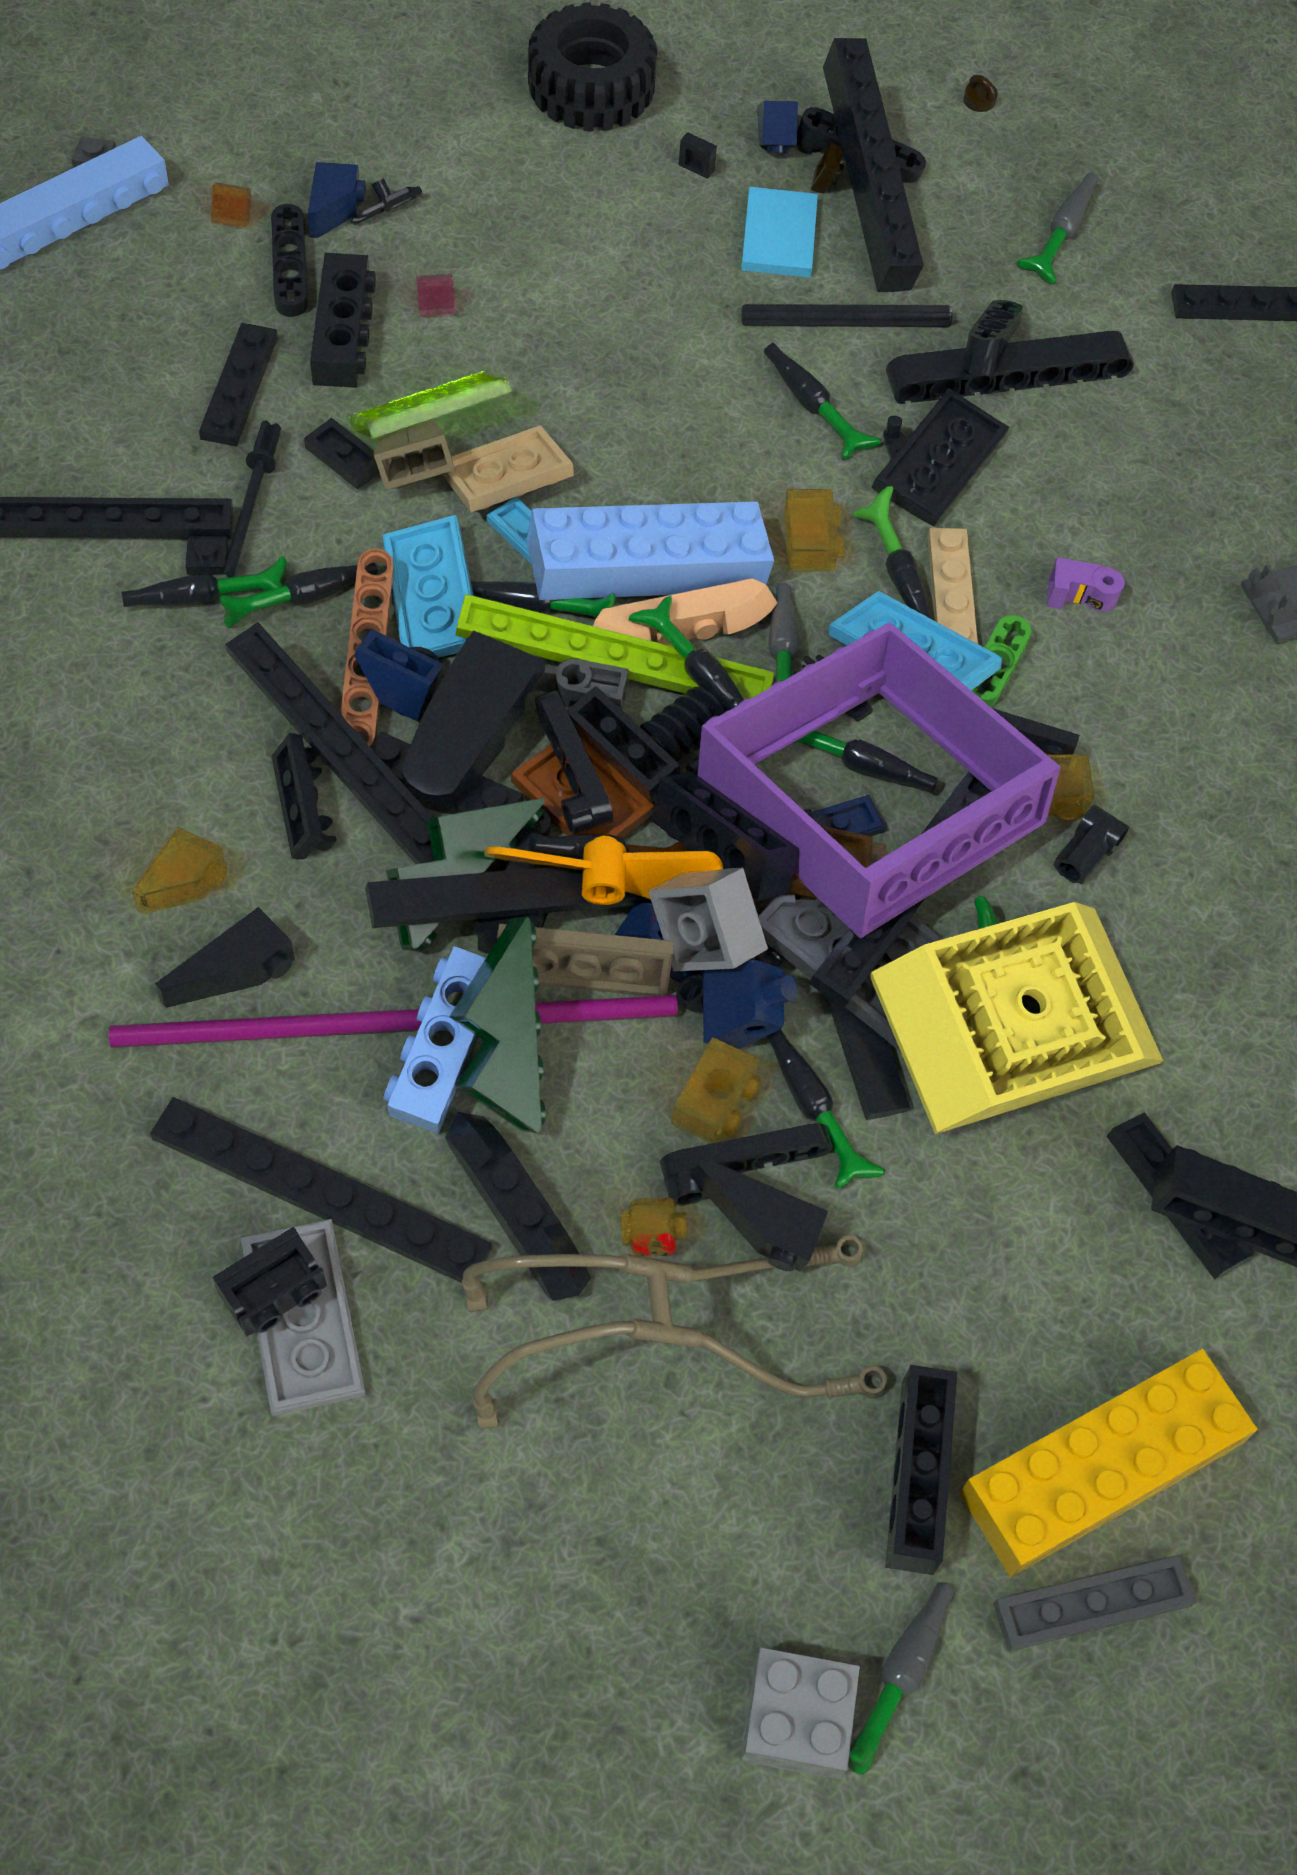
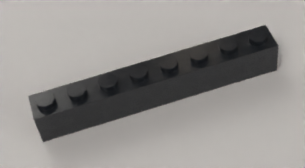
M834 38L823 65V71L877 292L910 291L924 264L867 39Z

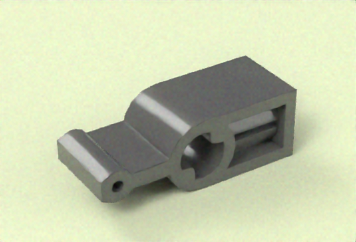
M569 659L562 662L558 668L545 666V671L530 692H535L536 690L544 692L557 691L565 707L570 708L592 688L597 686L623 710L628 689L629 669L580 659Z

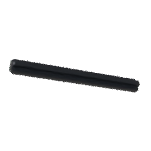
M744 304L741 309V321L744 326L949 327L953 318L952 307L949 305Z

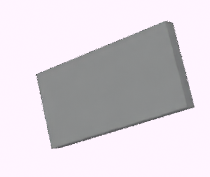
M332 1219L294 1227L319 1267H322L324 1270L327 1287L322 1289L321 1295L311 1304L304 1307L295 1306L281 1315L282 1319L273 1328L263 1333L257 1332L272 1417L366 1396ZM290 1228L241 1238L244 1257Z

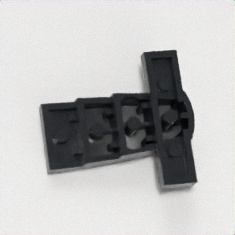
M473 630L434 693L416 730L412 743L409 744L381 732L371 746L372 750L427 809L440 813L457 814L524 802L523 793L482 775L504 749L505 735L526 709L525 698L545 671L544 660Z

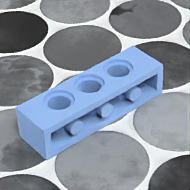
M453 946L448 959L441 957L433 977V981L438 983L432 998L424 997L417 1015V1021L422 1022L416 1037L409 1035L400 1056V1060L405 1061L404 1067L399 1077L392 1075L385 1090L383 1100L389 1102L387 1106L390 1117L439 1134L457 1091V1084L463 1076L478 1039L475 1034L449 1017L456 1006L449 1004L446 999L454 992L464 993L486 959L485 957ZM437 1031H448L454 1036V1040L446 1046H437L430 1041V1038ZM422 1070L433 1071L438 1076L437 1081L427 1087L416 1084L413 1079Z

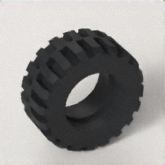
M585 2L581 6L576 7L571 4L564 6L560 12L555 10L549 13L546 19L543 18L535 27L529 39L528 85L531 98L542 112L547 111V116L555 122L563 120L564 125L574 129L575 125L583 126V131H593V127H602V130L605 131L613 129V125L617 123L620 127L629 124L631 116L637 119L644 113V108L649 107L653 100L657 63V46L653 40V35L647 26H643L642 21L635 15L631 17L626 10L619 7L617 10L613 9L609 4L601 3L600 6L591 5V2ZM594 64V65H601V66H604V67H603V68H587V67H582V66H579V65Z

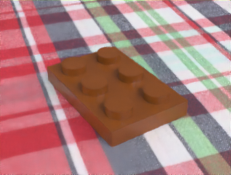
M580 737L609 798L613 811V822L576 835L610 834L624 838L653 816L654 805ZM550 744L511 773V783L529 800L544 798L545 802L541 807L550 814L551 821L567 836L574 835L569 831L565 823L564 814L561 809V800L575 795Z

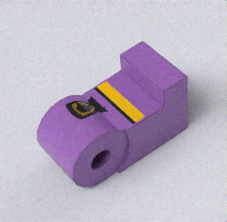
M1057 557L1049 576L1047 607L1062 609L1066 601L1086 604L1097 611L1111 610L1116 606L1124 588V578L1117 570L1109 567Z

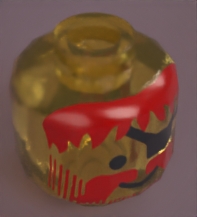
M670 1197L633 1199L629 1209L622 1210L623 1246H630L635 1256L673 1255L678 1249L679 1240L687 1239L686 1212H678L676 1202Z

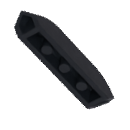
M457 1112L445 1139L520 1256L579 1254L565 1228L498 1130L484 1116ZM528 1267L547 1297L552 1301L579 1296L591 1279L586 1267Z

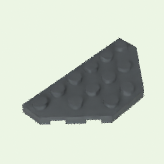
M778 895L758 916L766 943L810 979L849 929L818 898L816 900H797L795 895ZM912 916L872 971L922 945L942 940V938L915 916ZM868 976L846 1005V1008L900 1051L870 976Z

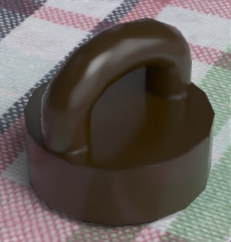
M973 75L965 88L963 101L973 111L987 112L995 106L998 92L996 87L986 77Z

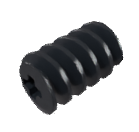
M695 686L690 688L685 695L678 697L674 703L664 707L662 712L653 715L650 721L642 723L640 728L677 762L681 759L682 752L690 753L693 750V743L700 744L702 725L706 724L712 717L720 716L726 713V711L711 692L702 687Z

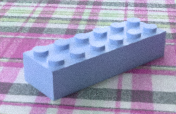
M758 502L533 508L526 539L539 600L604 598L611 593H614L615 597L673 595L751 578L767 584L774 563Z

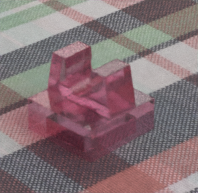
M452 273L416 276L420 316L456 313Z

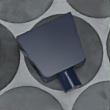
M748 960L734 969L703 970V1043L727 1050H739L781 1030L784 1025V1003L794 1001L798 996V986L794 978L789 975L784 976L781 968L758 960Z

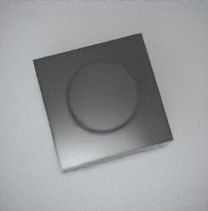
M81 136L71 160L73 168L116 148L115 141Z

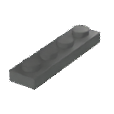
M1180 1555L1000 1598L993 1604L1007 1650L1011 1652L1192 1607L1196 1600Z

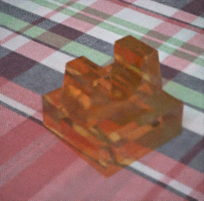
M218 182L213 184L211 221L246 227L250 219L251 188Z

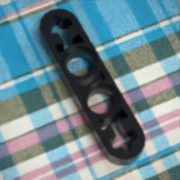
M282 204L277 206L271 214L274 301L276 310L281 315L295 317L304 313L308 305L304 217L302 210L298 206ZM286 219H291L292 230H285L284 223ZM285 244L297 246V249L293 251H284L280 248ZM286 270H295L299 273L295 277L290 278L281 275ZM287 290H294V301H287Z

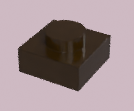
M833 143L830 144L816 165L811 190L824 194L831 183L837 184L844 169V165L840 164L843 148Z

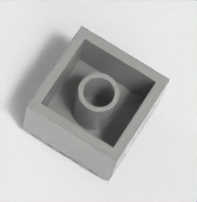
M743 867L682 873L648 891L663 940L674 941L671 963L673 971L734 969L768 949Z
M760 1648L754 1662L740 1761L840 1780L848 1769L860 1666Z

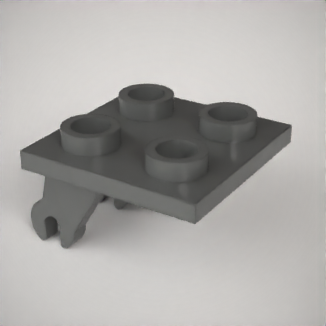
M1268 564L1265 565L1262 572L1256 567L1250 572L1249 579L1242 581L1241 587L1276 644L1297 638V565L1274 572Z

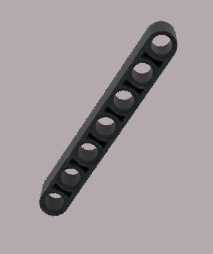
M1104 331L1007 343L998 355L995 374L992 376H976L962 369L966 348L898 356L888 363L886 374L896 402L906 404L905 401L909 400L911 403L939 400L948 388L960 396L966 397L974 396L976 392H980V395L1007 392L1010 391L1009 388H1014L1016 391L1044 387L1043 384L1057 386L1078 383L1077 380L1090 382L1112 379L1111 376L1122 378L1131 372L1134 362L1122 333L1118 331Z

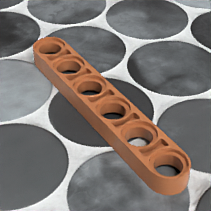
M378 548L365 551L358 560L340 713L356 732L363 733L368 737L367 744L370 747L377 738L380 702L367 678L355 674L354 668L359 663L354 655L362 642L357 637L362 630L374 629L388 636L394 580L393 559L385 550ZM373 562L382 563L387 567L386 571L380 575H371L366 572L365 568ZM369 595L379 596L383 600L381 606L374 609L366 608L361 602ZM358 697H364L372 702V706L364 712H357L351 709L350 703Z

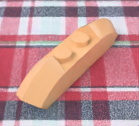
M753 578L668 595L672 596L670 620L687 639L698 638L705 640L713 637L716 633L732 634L744 630L766 617L778 603L767 585ZM667 596L602 609L593 625L594 627L672 646L657 630L629 621V616L632 613L640 610L656 609Z

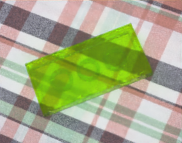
M482 371L350 415L349 421L353 431L370 438H375L509 393L511 389L507 378Z

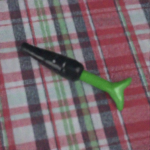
M888 486L876 496L869 507L859 508L853 512V517L875 523L888 552V558L885 563L888 575L906 606L932 619L917 562L910 551L902 549L889 519L893 487Z

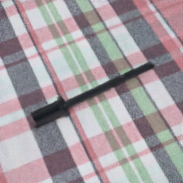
M267 420L261 422L254 449L246 457V464L252 470V474L223 573L228 578L235 575L264 472L271 473L276 468V461L273 457L281 427L277 423L271 425Z

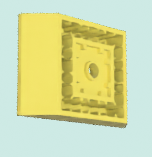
M1069 903L922 945L872 971L869 975L935 1134L1163 1062L1162 1056L1095 908L1080 903ZM1028 995L1035 998L1040 1005V1013L1033 1014L1028 1012L1022 1004V996Z

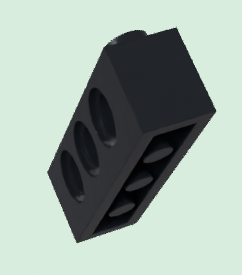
M324 254L310 357L313 385L357 388L358 375H365L366 352H361L362 347L369 346V324H365V320H372L373 312L372 297H368V293H375L376 273L375 271H369L368 255Z
M692 771L660 778L652 816L653 823L663 829L669 837L676 839L690 851H710L715 853L721 859L723 869L743 867L753 899L757 901L767 900L770 897L789 893L799 852L797 846Z
M910 1365L902 1381L885 1568L934 1575L943 1562L958 1372Z

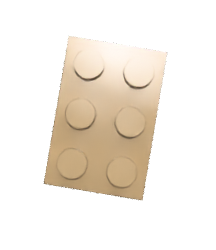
M540 425L451 456L455 470L441 474L472 513L477 510L487 509L491 505L513 497H520L538 488L556 484L561 480L574 476V469L571 460Z

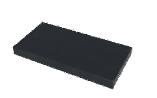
M948 388L877 476L871 488L880 493L886 487L892 486L891 501L924 522L935 526L1004 438L1010 427Z

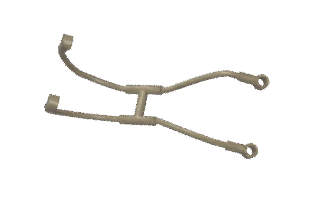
M847 1235L839 1239L837 1244L815 1247L811 1259L806 1266L840 1262L846 1267L856 1266L863 1258V1244L857 1237ZM846 1246H853L858 1252L854 1256H846L841 1250ZM626 1253L620 1256L592 1254L523 1255L482 1261L469 1266L463 1272L462 1286L466 1293L469 1312L488 1310L486 1285L478 1277V1275L528 1267L618 1268L622 1273L647 1277L653 1320L647 1321L632 1318L628 1321L589 1326L527 1342L514 1348L500 1358L483 1375L474 1389L472 1403L477 1412L480 1429L499 1427L496 1398L491 1399L490 1395L486 1392L494 1381L515 1362L528 1355L616 1334H627L630 1338L692 1348L702 1345L761 1382L797 1397L807 1398L827 1395L828 1398L862 1393L868 1398H878L886 1390L887 1377L881 1368L869 1366L862 1370L860 1375L826 1379L825 1383L798 1385L762 1369L711 1336L701 1333L699 1329L673 1325L667 1281L687 1284L690 1281H701L775 1268L768 1263V1257L693 1270L689 1265ZM875 1376L880 1379L881 1385L878 1388L872 1389L865 1385L864 1380L867 1377Z

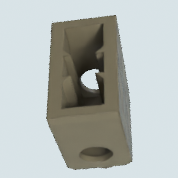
M425 418L380 433L374 450V457L385 490L455 470L444 432L433 418Z

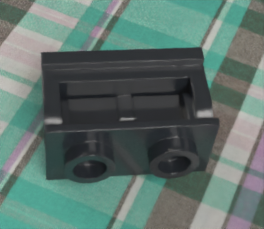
M294 1227L212 1277L219 1296L246 1337L256 1331L263 1333L270 1330L282 1319L281 1315L297 1305L298 1307H304L311 1304L321 1295L322 1289L327 1287L324 1270L322 1267H319Z

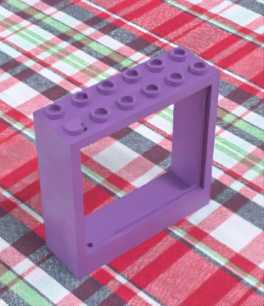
M889 622L875 631L867 632L855 642L836 649L831 655L815 664L805 666L800 672L786 680L776 682L757 696L743 700L737 707L726 713L709 719L706 724L702 725L698 776L797 846L799 852L793 875L859 938H862L1045 824L1061 766ZM880 693L992 792L865 868L754 764Z

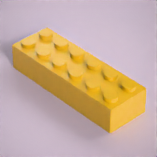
M1202 1348L971 1477L959 1495L1009 1577L1012 1578L1243 1445L1258 1429Z

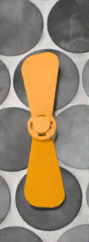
M600 836L588 842L584 846L583 860L494 846L486 847L484 856L495 859L583 870L582 896L588 902L598 905H611L620 902L625 896V891L650 899L649 890L682 873L723 869L721 859L710 851L626 853V847L610 836Z

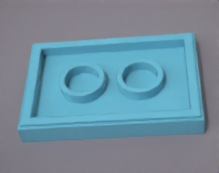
M749 187L741 270L811 278L818 194Z

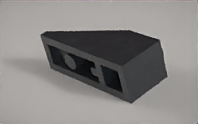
M257 907L156 982L155 986L160 1002L165 1008L259 986L271 977L277 979L289 970L292 961L295 960L292 941Z
M700 1158L693 1169L691 1178L756 1252L768 1257V1263L780 1270L791 1272L796 1269L801 1271L811 1259L828 1211L707 1158Z

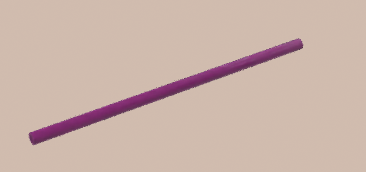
M676 995L535 1002V1010L540 1015L541 1024L673 1017L678 1015V1004ZM419 1009L112 1025L109 1026L110 1047L419 1031L422 1022L417 1021Z

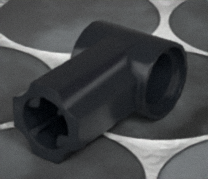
M1094 804L1079 823L1074 837L1060 852L1053 866L1061 876L1070 882L1083 884L1105 855L1109 857L1112 855L1114 845L1117 847L1120 845L1130 826Z

